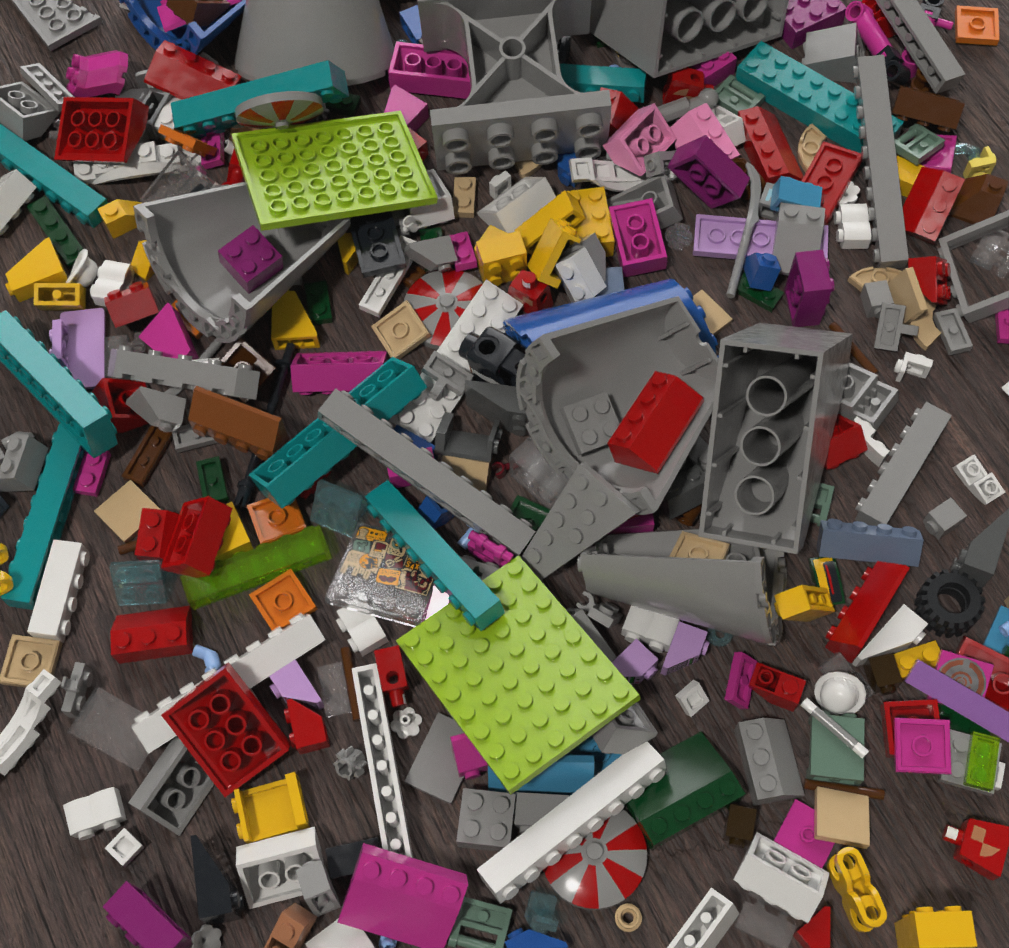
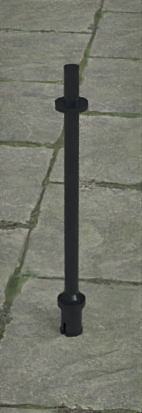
M287 343L282 359L275 361V365L279 370L265 411L272 415L275 414L287 372L291 371V359L295 350V344ZM252 453L245 478L238 481L237 484L238 492L233 503L236 510H239L241 505V511H247L251 495L256 490L255 483L249 477V474L258 467L260 458Z

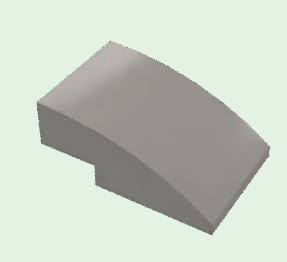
M849 362L847 381L838 413L852 421L857 416L861 420L869 422L877 430L898 402V389L878 381L877 374Z

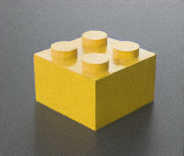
M520 231L476 241L477 264L483 283L487 279L494 285L499 286L502 283L513 281L521 270L527 271V252Z

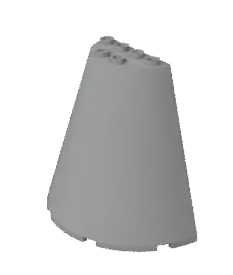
M246 0L235 56V70H238V74L243 78L253 81L329 60L345 71L347 86L385 76V70L389 71L394 46L379 0Z
M245 182L133 206L137 229L140 232H144L146 242L142 243L143 248L167 295L173 293L178 301L175 303L176 308L192 326L206 337L214 335L216 341L220 343H231L241 338L347 232L350 226V218H342L287 227L289 228V235L286 238L283 228H278L281 238L276 236V229L261 231ZM254 225L282 255L283 269L248 294L219 261L218 250Z
M679 296L543 334L526 348V354L519 361L516 374V393L520 411L525 409L529 420L525 426L537 449L557 474L563 472L570 479L578 465L585 462L641 510L636 515H647L658 510L713 411L718 357L708 343L700 340L699 332L701 330ZM655 371L676 375L704 398L703 404L658 474L616 463L608 445L578 456L560 411L562 407L607 392L618 421L621 423Z
M699 528L609 534L596 542L595 546L587 548L578 557V571L583 572L586 590L591 594L769 646H777L780 642L783 624L782 617L777 614L774 607L776 602L774 595L787 589L786 560L781 558L787 552L759 547L761 557H753L751 561L669 557L682 531L699 535Z

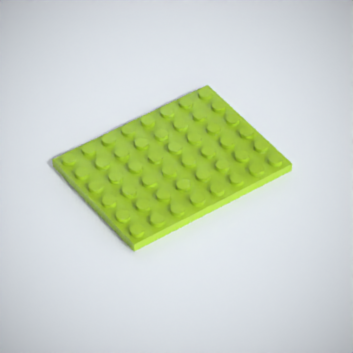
M401 111L290 125L289 128L278 130L275 127L231 133L232 143L261 231L437 204V194Z
M519 555L512 559L510 563L505 564L482 580L499 598L505 611L501 617L484 630L480 631L475 624L470 626L462 616L464 612L460 608L456 610L449 603L396 640L400 649L510 795L640 700L639 693Z

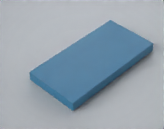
M564 755L513 794L521 792L570 796L594 777V756ZM488 766V791L509 793Z

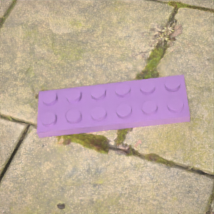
M696 214L693 256L736 259L746 218ZM759 219V222L755 224L752 230L746 257L755 252L772 254L776 221ZM828 225L823 227L820 250H823L825 258L828 257Z

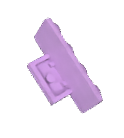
M103 308L62 312L60 319L52 320V329L49 330L52 349H49V354L53 353L59 360L62 367L66 366L72 373L75 380L79 379L86 390L94 389L102 378H106V313Z

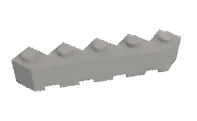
M119 345V349H111L107 376L192 390L199 386L217 394L256 400L260 372L253 371V366L238 364V368L222 366V361L208 359V363L192 361L193 356L178 354V359L164 357L162 356L163 352L149 350L148 354L133 352L134 347Z

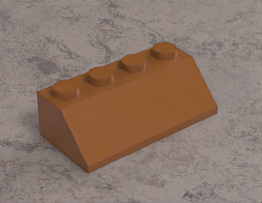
M199 386L194 388L188 421L193 432L202 437L210 436L216 442L223 445L228 443L243 453L249 451L264 461L288 442L289 437L282 418Z

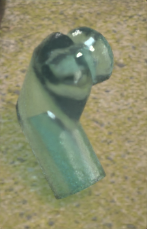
M956 143L954 154L968 153V160L970 161L974 158H980L981 150L979 147L969 143Z

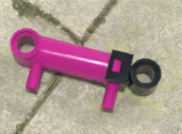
M922 0L920 6L934 27L937 26L951 30L953 22L938 18L944 0ZM904 47L901 55L904 59L902 64L910 69V78L916 76L918 66L906 47Z
M860 1L851 2L845 10L846 19L852 23H857L861 38L872 56L884 55L887 81L898 87L905 85L911 76L910 69L902 64L904 59L899 51L893 48L873 16V10Z

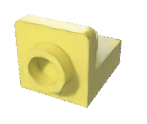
M989 146L983 148L979 158L968 161L963 172L965 179L984 174L991 175L996 165V156L991 152Z

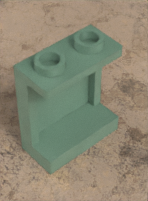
M823 711L864 746L865 719L857 718V715L850 713L836 716L831 715L829 711ZM811 715L808 718V724L810 725V748L806 779L859 786L864 781V757L862 759Z

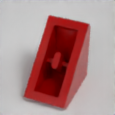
M824 906L811 917L808 923L806 922L793 934L803 948H830L831 907Z

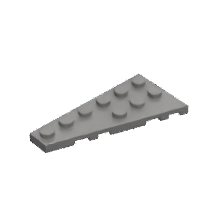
M11 0L50 51L103 23L100 16L89 13L85 7L77 6L72 0Z
M585 462L580 463L524 551L521 559L542 581L641 510Z

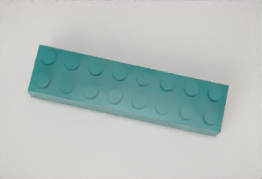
M760 41L737 66L735 76L737 81L758 94H764L766 96L765 102L807 126L810 124L815 125L827 138L844 148L861 153V146H864L863 139H859L861 119H857L856 115L859 100L855 99L853 92L763 41ZM891 115L894 139H897L904 121Z
M326 60L171 103L174 127L184 132V134L194 136V138L206 137V133L210 132L216 134L226 131L225 129L231 127L234 129L242 128L244 126L236 121L235 108L251 98L276 92H310L319 95L323 103H338L342 101V98L349 97L345 71L331 61Z
M6 310L1 312L0 362L93 458L98 457L117 445L118 442L115 436L117 430L110 420L112 418L110 410L105 405L102 407L96 396L92 392L88 393L83 383L79 379L75 380L70 370L66 366L62 367L57 357L53 353L49 354L45 345L41 341L37 342L33 333L28 328L24 329L16 316L12 317Z
M391 357L353 388L349 394L358 405L361 406L363 404L369 407L374 412L373 415L379 420L385 419L388 421L392 416L402 412L404 406L410 401L420 397L422 391L427 386L413 365ZM317 418L252 471L249 477L265 497L280 508H284L292 504L300 493L310 489L318 478L329 473L337 462L347 458L357 445Z

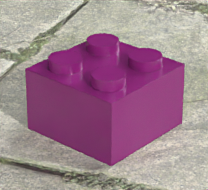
M254 225L218 250L219 261L248 294L283 269L282 255Z

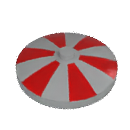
M304 91L276 92L257 96L242 102L235 108L237 123L245 127L256 129L276 127V129L282 130L289 128L290 125L302 124L316 118L323 112L324 106L322 98L314 93Z
M454 269L445 272L434 271L419 278L409 288L404 301L408 300L431 334V337L421 344L438 350L483 285L479 279L464 271L456 272Z
M622 809L617 815H611L606 819L600 829L586 835L576 848L569 849L562 854L561 859L556 864L547 866L543 870L546 880L560 898L578 908L603 910L614 907L634 893L644 876L647 865V847L644 835L636 821Z

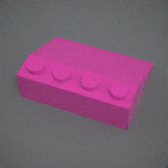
M363 843L337 923L420 948H444L459 914L468 887L467 874Z

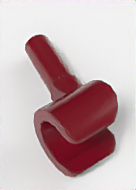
M519 457L505 464L495 462L492 464L491 469L495 471L501 468L502 470L496 473L495 476L502 479L506 476L507 470L522 463L523 459Z

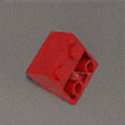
M938 256L908 258V268H914L922 294L932 303L948 305V299L951 298V288L947 286V277H950L951 268L947 260Z

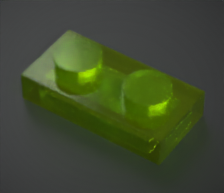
M974 731L970 734L963 785L988 792L993 790L1000 738Z

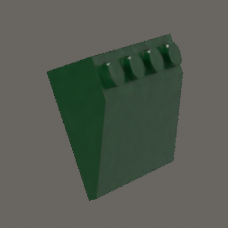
M702 732L660 753L665 760L667 770L663 778L657 783H651L646 787L640 797L631 799L625 804L631 816L640 827L651 851L724 811L730 804L740 802L746 794L732 770Z

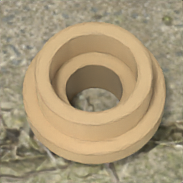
M633 904L621 905L615 913L617 927L624 932H633L639 928L642 922L640 910ZM624 914H631L633 921L626 923L623 920Z

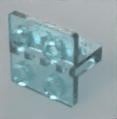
M320 479L317 482L310 520L352 538L355 535L358 520L367 512L366 507L368 503L363 500L362 495Z
M159 560L111 562L109 567L118 606L164 604L167 602L164 584L168 572L161 569L162 563Z

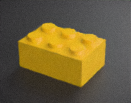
M604 187L567 191L578 200L586 219L574 227L578 231L577 235L582 239L595 233L606 252V257L613 256L615 240ZM568 240L567 247L575 242L572 240Z
M961 906L944 907V910L936 912L933 911V907L915 908L916 911H910L909 914L902 915V919L894 923L898 948L977 947L972 911H962Z

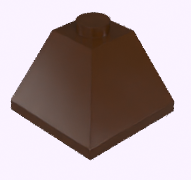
M990 174L966 178L948 216L973 225L995 216L1009 181Z
M239 338L220 360L222 361V366L238 368V364L253 366V371H259L260 377L257 393L270 382L279 370L265 355L242 338ZM239 397L244 403H247L250 400L247 398Z

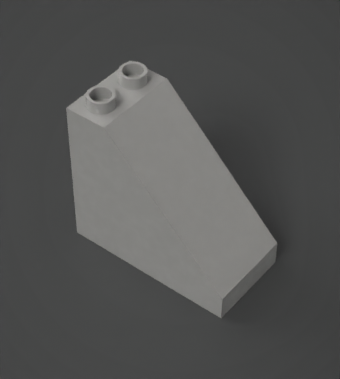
M591 0L589 32L647 74L656 78L720 57L728 51L732 53L756 45L760 41L766 42L781 37L789 0Z
M758 323L720 340L698 537L793 554L800 552L804 546L830 440L847 381L853 334Z

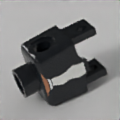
M487 327L481 335L474 332L469 333L459 348V356L468 361L475 381L516 387L518 364L525 356L522 353L520 341L493 327Z

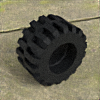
M945 569L940 573H933L930 578L928 577L917 592V597L914 600V605L917 606L915 613L928 623L927 631L934 630L936 631V636L941 637L942 634H945L946 638H952L954 634L956 637L962 636L964 632L967 633L976 624L984 612L985 607L982 605L985 603V597L980 596L983 590L981 587H976L977 581L974 578L970 580L967 578V573L964 572L960 575L958 570L955 569L950 573L948 569ZM946 594L955 598L960 605L961 613H950L943 609L938 602L937 595Z

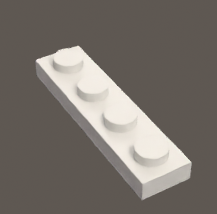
M402 235L399 237L402 251L409 243L417 242ZM404 255L407 268L376 275L360 301L359 309L380 317L413 260Z

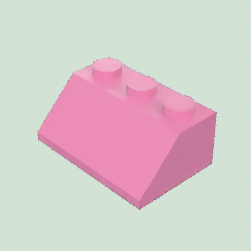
M655 103L638 109L602 146L614 164L638 176H642L646 172L644 156L658 151H666L677 138Z
M707 103L688 111L670 127L677 138L673 142L676 150L682 145L707 135L731 160L740 156Z

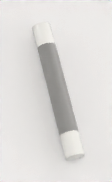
M808 698L802 702L801 707L862 759L869 752L867 748Z

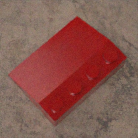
M64 97L54 160L127 163L146 129L149 106L135 98Z
M229 662L161 714L224 797H227L235 789L289 751L290 741Z

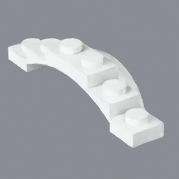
M154 141L137 144L127 163H73L75 177L85 184L94 185L187 171L190 168L202 166L201 155L189 152L181 146L172 143L155 145Z
M592 157L575 158L569 161L572 183L590 181L591 184H596L610 191L623 192L652 178L646 177V172L642 176H638L614 164L613 161L593 160ZM664 167L665 175L670 181L677 177L668 167Z
M44 669L25 688L18 709L0 734V773L4 776L16 766L20 757L27 749L33 746L35 740L40 735L34 728L43 721L51 709L45 704L46 700L56 692L58 686L62 683Z

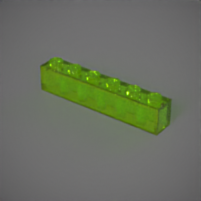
M320 525L308 526L299 533L283 535L279 540L272 543H262L253 550L237 552L231 558L225 560H216L215 568L210 573V576L194 578L182 575L180 579L188 603L193 610L266 584L289 569H292L295 573L330 560L332 557Z

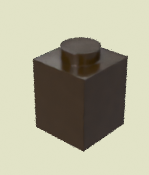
M893 653L868 658L863 665L872 694L881 693L882 696L893 694L903 682Z
M730 804L727 808L722 840L728 841L729 846L744 848L745 845L749 846L753 840L757 809Z

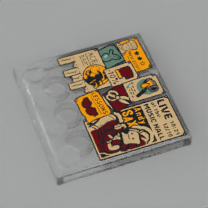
M358 522L325 595V603L416 627L424 620L430 605L434 588L433 582L435 580L432 577L427 578L419 568L420 563L418 561L415 563L411 561L405 552L407 549L404 546L400 548L392 538L393 533L391 531L386 533L383 528Z

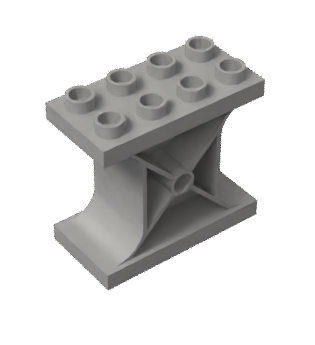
M417 0L424 52L450 49L459 53L467 62L471 87L468 98L461 105L430 110L437 170H446L448 173L456 175L467 173L473 166L489 165L493 169L503 170L512 167L517 161L532 160L535 164L546 165L555 162L558 159V154L575 152L576 158L592 157L594 159L601 152L606 151L602 145L609 137L612 107L609 90L580 93L570 88L561 76L556 44L564 36L589 34L591 0Z

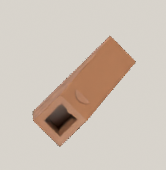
M293 903L281 913L264 948H301L317 916L297 903Z

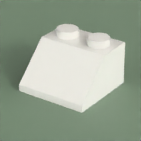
M585 247L559 258L553 269L561 279V285L571 303L593 298L607 287Z

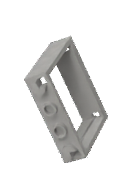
M1009 210L938 239L941 246L938 248L940 258L946 259L947 263L950 264L951 273L950 277L947 278L948 280L952 279L951 292L953 297L958 298L959 301L956 308L960 317L964 316L968 323L1008 309L1009 291L969 306L951 250L1008 227Z

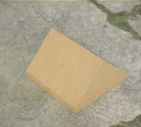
M493 454L491 462L442 456V461L452 467L453 473L459 477L465 476L473 483L472 486L477 490L487 491L495 454Z

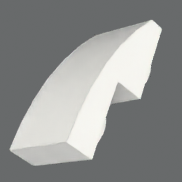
M856 416L853 421L862 426L868 448L863 453L880 467L890 451L886 449L882 442L873 439L876 430L872 425Z
M975 454L952 467L964 485L984 505L1005 493L992 472L987 474Z

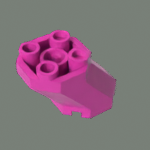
M118 50L89 56L73 54L72 67H68L66 72V79L69 80L66 89L74 97H93L108 93L119 95L125 83L123 74L124 72L127 73L128 54Z

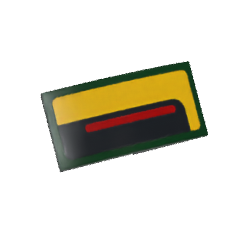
M808 558L812 583L815 582V587L827 588L833 605L844 604L845 598L835 558Z

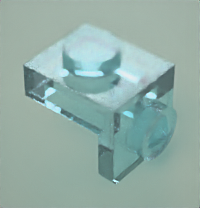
M535 890L530 892L524 917L532 930L546 934L547 930L556 932L559 921L554 915L557 902L555 895Z

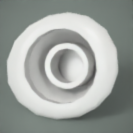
M82 249L78 254L66 283H80L83 287H88L93 283L97 275L98 266L87 256V249Z
M839 671L828 672L822 675L815 683L814 694L822 709L831 712V715L854 714L865 704L867 693L864 684L857 677L849 673Z

